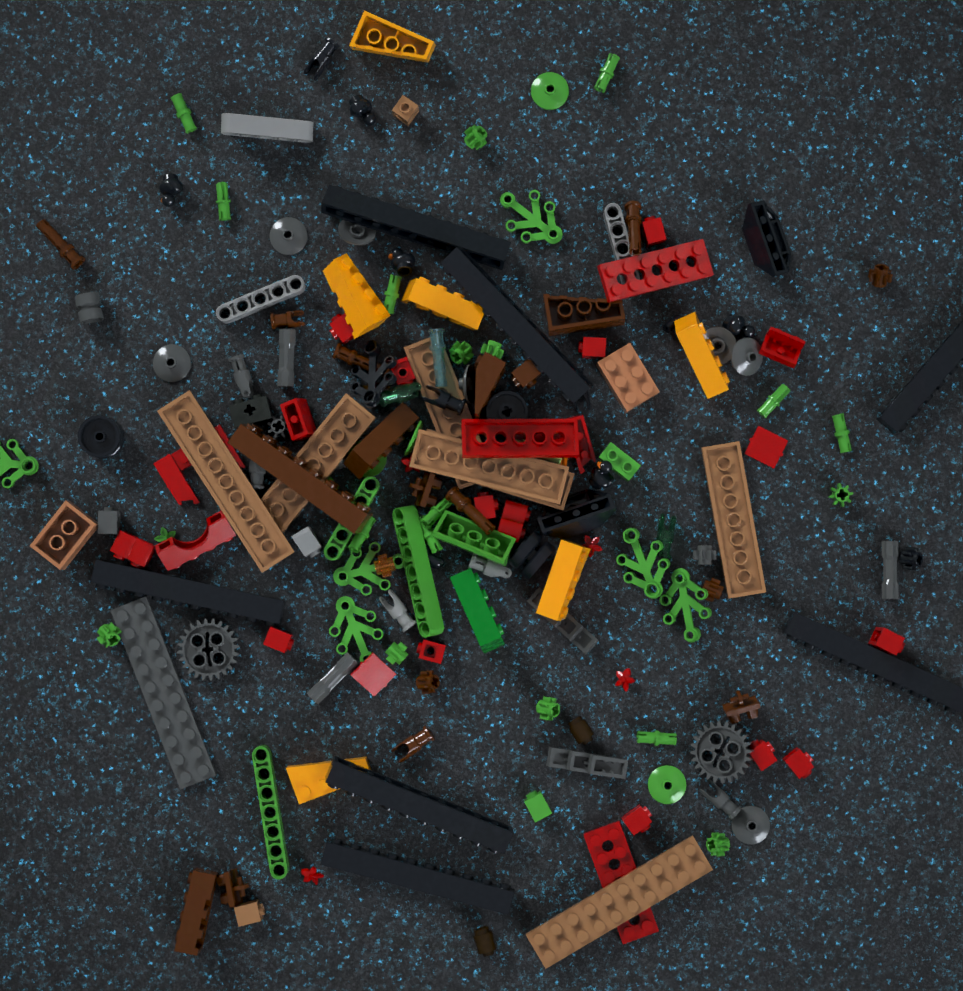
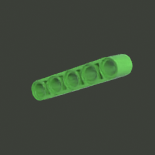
M373 476L366 477L355 493L354 500L357 501L359 497H365L367 500L366 504L370 507L379 491V481ZM374 480L376 488L374 490H367V481ZM338 523L324 548L325 557L331 561L338 560L354 533ZM340 530H345L348 533L347 539L344 541H340L337 537ZM333 546L338 549V555L334 558L328 555L329 548Z

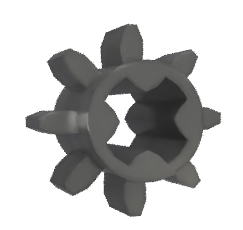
M281 415L280 419L272 416L274 421L267 423L271 426L268 433L274 432L275 439L278 438V435L286 438L284 433L288 431L286 422L283 421L284 416ZM281 422V425L284 428L283 430L279 429V431L277 432L275 424L279 425V423Z
M697 545V550L693 551V560H697V565H712V560H716V550H712V545Z

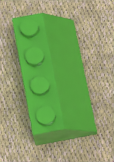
M447 510L444 511L432 532V536L436 539L502 566H506L516 542V538L496 530L493 532L489 530L490 534L486 535L472 520Z

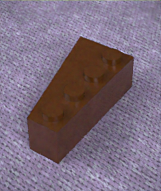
M543 294L549 336L625 324L622 300L608 303L607 299L600 298L588 299L587 297L575 298L564 295L550 296V294Z
M402 402L352 449L343 464L357 478L361 479L370 469L373 470L380 463L379 460L382 457L385 458L389 455L395 444L398 446L405 439L404 435L407 432L410 434L417 427L415 423L419 417Z
M195 868L193 872L189 873L187 884H190L184 895L183 903H185L184 911L182 910L179 922L181 924L175 938V952L197 956L203 949L219 872Z

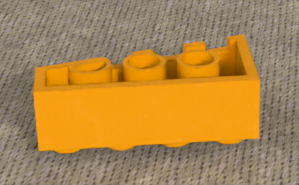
M365 10L349 45L352 50L426 63L429 62L436 46L434 41Z
M347 253L335 258L323 270L332 292L337 294L339 307H343L347 324L352 326L354 339L379 327L391 316Z
M423 277L409 280L401 302L407 304L411 301L415 303L418 309L425 311L430 309L435 316L444 319L448 317L450 322L473 331L478 330L484 315L483 307L479 303L475 304L472 300L471 302L465 300V296L460 293H449L447 288L442 285L429 284L430 280Z
M696 312L675 320L676 335L707 399L729 390L727 384L730 382L726 372H722L720 368L722 366L721 360L718 355H714L712 341L707 339L705 335L707 333L703 323H700Z
M560 541L536 611L537 614L556 621L565 619L568 613L567 606L574 596L575 587L591 550L590 548L571 541Z
M367 757L344 759L371 770ZM332 761L289 765L286 767L299 804L340 789H333L327 785L328 783H325V776Z

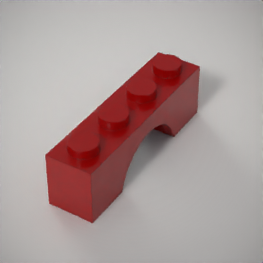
M222 511L206 518L207 526L205 532L198 539L183 542L170 537L155 545L157 555L167 571L178 569L183 563L195 560L200 554L212 551L217 545L229 542L236 536L234 529Z

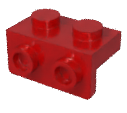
M770 327L758 354L794 369L805 341L778 328Z

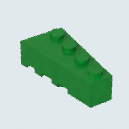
M469 568L450 577L483 653L485 654L505 645L501 637L504 634L500 623L496 625L493 619L497 617L492 606L488 607L486 601L489 598L485 589L480 590L478 585L481 583L478 573H473L472 569Z

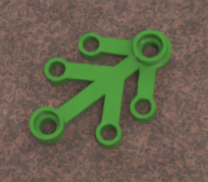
M532 190L529 193L533 214L516 202L515 196L512 193L505 192L501 195L500 204L506 209L512 208L527 219L526 221L518 222L508 220L506 222V230L508 232L537 227L542 232L531 234L525 231L521 234V241L524 244L537 240H546L549 244L560 242L563 233L561 228L555 224V204L548 201L544 205V211L547 213V225L541 221L539 191ZM536 193L538 198L532 199L531 194ZM507 196L511 198L509 203L504 201V198ZM552 205L553 210L548 211L546 206ZM513 223L515 228L509 229L508 224ZM555 231L557 235L556 237H551L549 233ZM526 234L530 236L528 241L523 239V236Z
M9 439L6 446L16 454L20 461L12 460L0 445V476L10 468H19L10 477L2 479V486L8 489L12 488L15 482L24 474L33 475L39 469L37 459L26 456L19 447V442L15 439ZM12 441L16 443L14 448L10 447ZM31 462L33 466L28 470L26 466ZM7 479L11 480L10 486L5 485Z
M628 528L623 532V539L626 543L632 545L638 563L629 559L628 555L624 553L617 556L616 562L620 566L625 565L642 573L646 581L637 578L636 574L632 571L625 573L623 579L628 584L632 583L643 588L647 597L656 599L663 592V586L660 582L665 570L670 567V561L667 558L660 559L657 564L658 570L653 578L651 569L658 552L663 549V543L659 540L653 541L646 560L638 541L640 537L639 531L636 528ZM630 532L635 533V538L630 537ZM655 543L659 544V550L654 548ZM621 556L625 558L624 563L620 561ZM662 561L667 563L666 568L662 567ZM628 574L632 576L631 581L627 579ZM652 585L657 588L656 592L651 590Z
M372 542L359 568L351 570L356 559L362 556V550L360 549V555L357 557L350 551L351 555L345 566L335 570L333 579L340 586L349 584L360 590L363 595L368 596L372 593V587L369 584H362L354 579V577L363 576L377 584L381 590L386 591L391 587L390 581L382 579L372 572L390 567L396 569L403 568V561L400 565L395 564V559L398 557L402 559L401 554H395L390 560L370 565L376 553L381 549L379 543ZM373 544L378 545V550L375 552L371 549ZM341 573L346 574L345 580L339 578ZM383 581H387L389 584L386 589L381 586ZM365 586L370 588V592L367 594L363 592Z
M678 568L672 573V585L667 593L660 597L659 601L663 606L670 605L673 601L672 597L679 589L680 597L671 611L663 616V622L667 625L674 624L676 616L683 609L686 625L684 638L692 643L700 639L701 632L697 627H694L691 607L699 612V616L702 619L710 618L712 611L689 596L687 588L695 592L698 600L706 599L708 591L691 581L690 574L686 569ZM679 574L683 577L682 581L678 580ZM700 591L704 592V597H700ZM665 596L668 598V603L664 602ZM703 610L708 612L707 616L703 615ZM668 615L672 618L671 622L667 620ZM689 632L693 633V638L688 636Z
M343 596L336 602L338 615L333 626L329 628V634L333 637L340 635V626L346 616L348 626L341 643L336 647V651L340 655L346 654L353 634L361 653L360 662H363L364 657L369 656L372 652L368 651L360 631L371 635L375 640H380L384 633L380 628L375 629L356 621L353 613L365 617V620L368 622H373L376 619V613L355 606L352 598ZM344 602L349 604V608L346 610L342 608ZM370 612L374 614L372 620L367 618V614ZM333 627L338 629V634H332L331 630ZM379 630L381 637L376 638L374 632ZM340 645L345 646V652L342 653L339 651Z

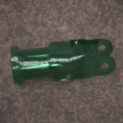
M418 382L394 386L392 389L381 393L379 404L382 407H386L390 403H401L419 396L418 391L422 386Z
M662 513L659 517L656 540L663 543V549L658 552L657 557L671 558L670 547L674 540L676 517H671L670 526L666 530L664 526L665 515Z

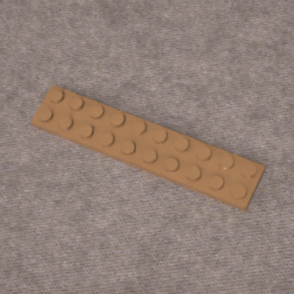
M190 390L159 409L157 412L260 571L262 573L293 554L295 552L192 392Z
M692 835L526 933V936L546 969L713 869Z

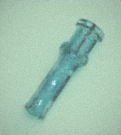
M445 328L428 330L431 341L429 349L433 354L435 387L448 386L444 358L446 344H444L443 332H445Z

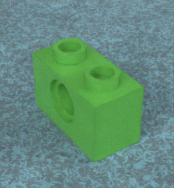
M612 442L608 444L597 458L601 462L609 461L612 464V470L627 482L641 466Z

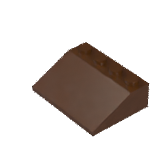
M487 352L483 356L479 354L474 364L476 372L475 419H480L506 367V362Z

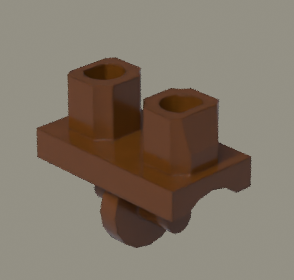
M424 472L422 479L417 477L415 484L409 483L408 487L413 488L411 496L417 497L414 505L424 508L426 506H435L437 497L429 494L431 488L439 490L443 481L435 477V474Z
M740 690L735 691L736 697L729 698V703L722 704L723 710L731 724L740 722V714L746 712L748 719L757 718L758 709L761 708L756 696L749 697L748 693L741 695Z
M237 868L217 876V884L219 886L226 885L227 891L220 895L221 904L235 907L243 903V896H246L245 889L249 888L250 885L249 883H243L242 876H238Z

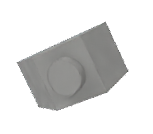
M306 527L291 536L305 557L310 556L312 558L321 553L319 549L323 548L311 527Z

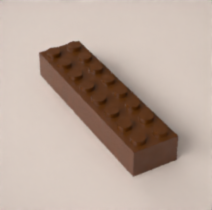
M255 424L239 425L228 441V444L355 534L362 531L373 515L370 512L371 508L367 504L355 501L353 494L338 489L339 484L331 479H324V474L316 468H309L307 466L309 463L301 457L292 456L293 452L289 448L278 446L275 438L260 433L262 429Z

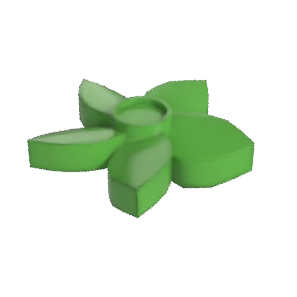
M162 527L161 535L155 537L154 540L163 542L170 537H174L176 531L168 533Z

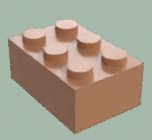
M631 343L596 363L597 368L624 413L629 412L660 392Z
M65 500L31 543L30 547L59 570H65L97 530L98 522L74 503Z

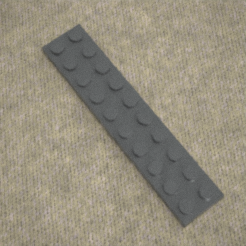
M148 596L110 610L116 626L122 631L120 637L180 790L216 776V770Z

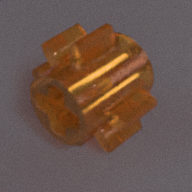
M387 554L377 556L378 560L374 561L377 575L382 574L383 578L392 576L391 572L396 570L393 557L387 558Z

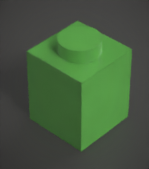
M534 790L526 795L527 798L524 799V803L534 822L552 814L541 791L537 792Z

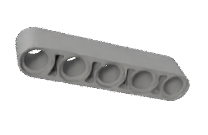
M233 113L221 114V134L303 143L313 142L314 122Z
M610 203L605 207L603 218L616 261L632 257L633 255L629 253V236L622 210L618 204ZM614 209L617 212V216L610 217L607 211ZM618 227L622 230V234L616 236L613 234L612 229ZM625 246L627 253L620 254L617 247ZM635 270V278L640 280L638 270ZM619 275L621 284H625L624 276Z
M292 275L218 306L216 316L222 323H232L300 295L305 290V282L299 275ZM294 281H300V288L293 289L291 287ZM282 288L283 294L279 297L274 296L275 289ZM259 295L266 297L265 302L262 304L256 303V298ZM241 303H248V308L245 311H239ZM223 310H230L228 318H221Z

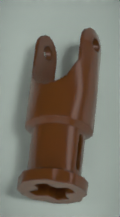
M425 725L423 730L416 735L409 736L395 746L391 752H394L403 745L408 746V754L398 761V763H401L421 750L422 746L430 740L434 741V735Z

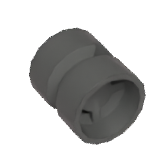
M88 292L74 297L75 304L80 309L77 313L80 324H90L104 320L103 310L98 307L101 304L99 292Z

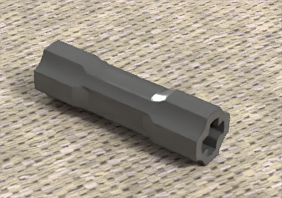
M279 329L280 347L277 386L282 388H294V349L296 345V330Z
M881 541L883 558L882 599H899V583L897 581L899 541Z
M347 652L307 692L308 696L315 703L319 704L359 662Z

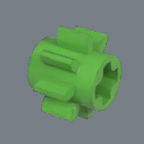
M473 125L464 131L467 135L464 137V141L469 148H476L477 150L487 143L485 140L487 132L483 127Z
M489 340L488 344L483 343L480 353L484 354L487 352L502 360L504 350L501 349L502 344Z
M456 341L449 350L452 361L458 365L462 362L466 365L474 356L471 345L465 341L462 343Z
M838 483L837 489L830 488L832 495L828 496V498L834 500L832 505L840 503V507H844L845 501L851 503L849 496L853 492L847 490L849 485L842 488L841 484ZM840 492L844 493V497H837V494Z
M113 623L104 624L97 631L100 635L97 637V640L106 648L108 646H115L121 639L118 634L122 631Z
M393 642L385 652L388 655L386 660L392 665L395 662L400 665L409 655L405 651L408 647L402 642L399 644Z
M544 696L543 700L538 701L536 711L538 714H541L540 719L553 721V717L559 715L560 705L556 703V698Z
M711 833L712 838H707L706 841L707 850L711 852L712 856H725L724 851H729L730 847L729 839L725 837V833Z

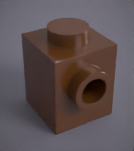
M526 360L511 372V381L517 388L520 386L522 389L525 387L530 389L537 383L535 379L541 373L531 360Z

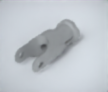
M476 554L472 555L468 569H476L490 577L507 579L512 575L511 569L476 556Z
M389 589L388 593L394 601V607L388 604L383 597H379V600L394 620L396 619L402 626V631L406 632L417 621L413 620L408 614L406 606L395 592Z

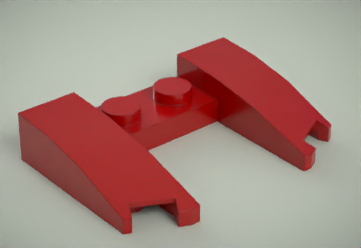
M579 414L566 419L578 420L579 457L575 459L579 472L582 474L585 472L583 466L591 459L596 462L584 416ZM518 434L515 436V439L523 441L525 437ZM541 434L534 436L537 442L545 440ZM560 434L553 436L556 442L564 440Z
M220 424L214 427L238 465L245 468L246 466L236 449L228 444L230 439ZM182 449L168 454L153 463L179 505H182V501L193 500L194 504L200 503L182 472L192 465Z

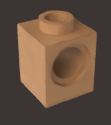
M404 95L401 96L392 109L393 116L407 126L411 124L419 112V106Z
M259 899L244 902L234 907L238 927L260 922L263 919V915H265L263 903L260 904Z

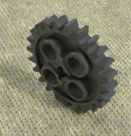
M205 618L204 624L197 620V626L193 623L190 624L192 630L184 629L187 635L180 636L184 641L177 644L182 647V650L177 651V653L183 654L179 661L186 662L183 668H190L188 674L194 671V678L201 674L202 680L209 676L210 681H212L214 675L220 679L221 672L227 675V668L230 670L234 669L231 663H238L234 656L240 655L235 649L241 646L235 645L239 638L232 637L235 630L229 632L230 625L222 627L223 621L216 624V619L213 618L211 623H209L208 618ZM206 632H209V646L213 647V651L210 652L212 666L208 664L209 653L204 650L208 647ZM216 633L222 636L220 644H216L213 641V636ZM197 635L203 638L201 646H197L194 643V638ZM217 653L223 654L224 661L222 663L215 661ZM198 654L202 655L205 659L203 665L196 663V656Z
M718 720L717 725L714 721L710 722V727L707 724L703 725L704 730H697L700 736H693L697 742L691 743L695 750L691 751L690 754L696 756L691 761L698 762L695 769L701 767L700 775L707 773L706 779L708 780L713 777L714 783L719 778L722 784L725 783L726 778L729 782L733 781V776L739 779V773L743 775L746 773L743 767H750L747 761L753 760L748 755L754 751L753 749H748L752 742H746L745 740L749 735H742L743 728L736 730V723L730 727V721H726L724 725L722 720ZM715 733L721 736L720 743L714 741ZM727 736H729L730 740L723 749V752L725 754L719 757L717 766L714 767L713 764L721 752L718 749L722 748L725 745ZM731 743L737 744L739 749L737 753L731 750ZM706 750L713 754L712 760H708L705 757ZM723 760H727L729 762V770L723 768Z

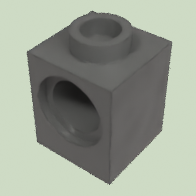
M104 507V511H98L97 534H118L121 528V512L115 511L116 507Z

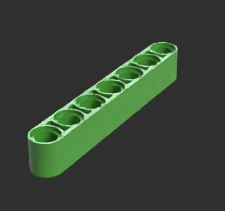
M413 505L395 508L392 516L419 633L424 638L442 634L444 623L418 511Z
M259 745L252 752V760L269 869L273 878L283 879L289 871V862L272 753L268 746ZM259 749L266 751L267 756L265 759H260L257 756ZM262 768L269 771L270 775L268 778H263L260 775ZM270 788L273 792L272 797L264 796L263 789ZM273 807L276 811L275 816H268L266 808ZM269 827H277L279 831L278 835H271L269 833ZM275 845L279 846L282 853L279 855L274 854L272 847ZM282 865L285 872L278 874L275 871V866Z

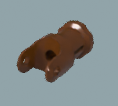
M287 311L282 314L271 312L272 330L276 327L286 326L288 328L303 327L305 325L304 322H294L293 318L303 315L304 311Z

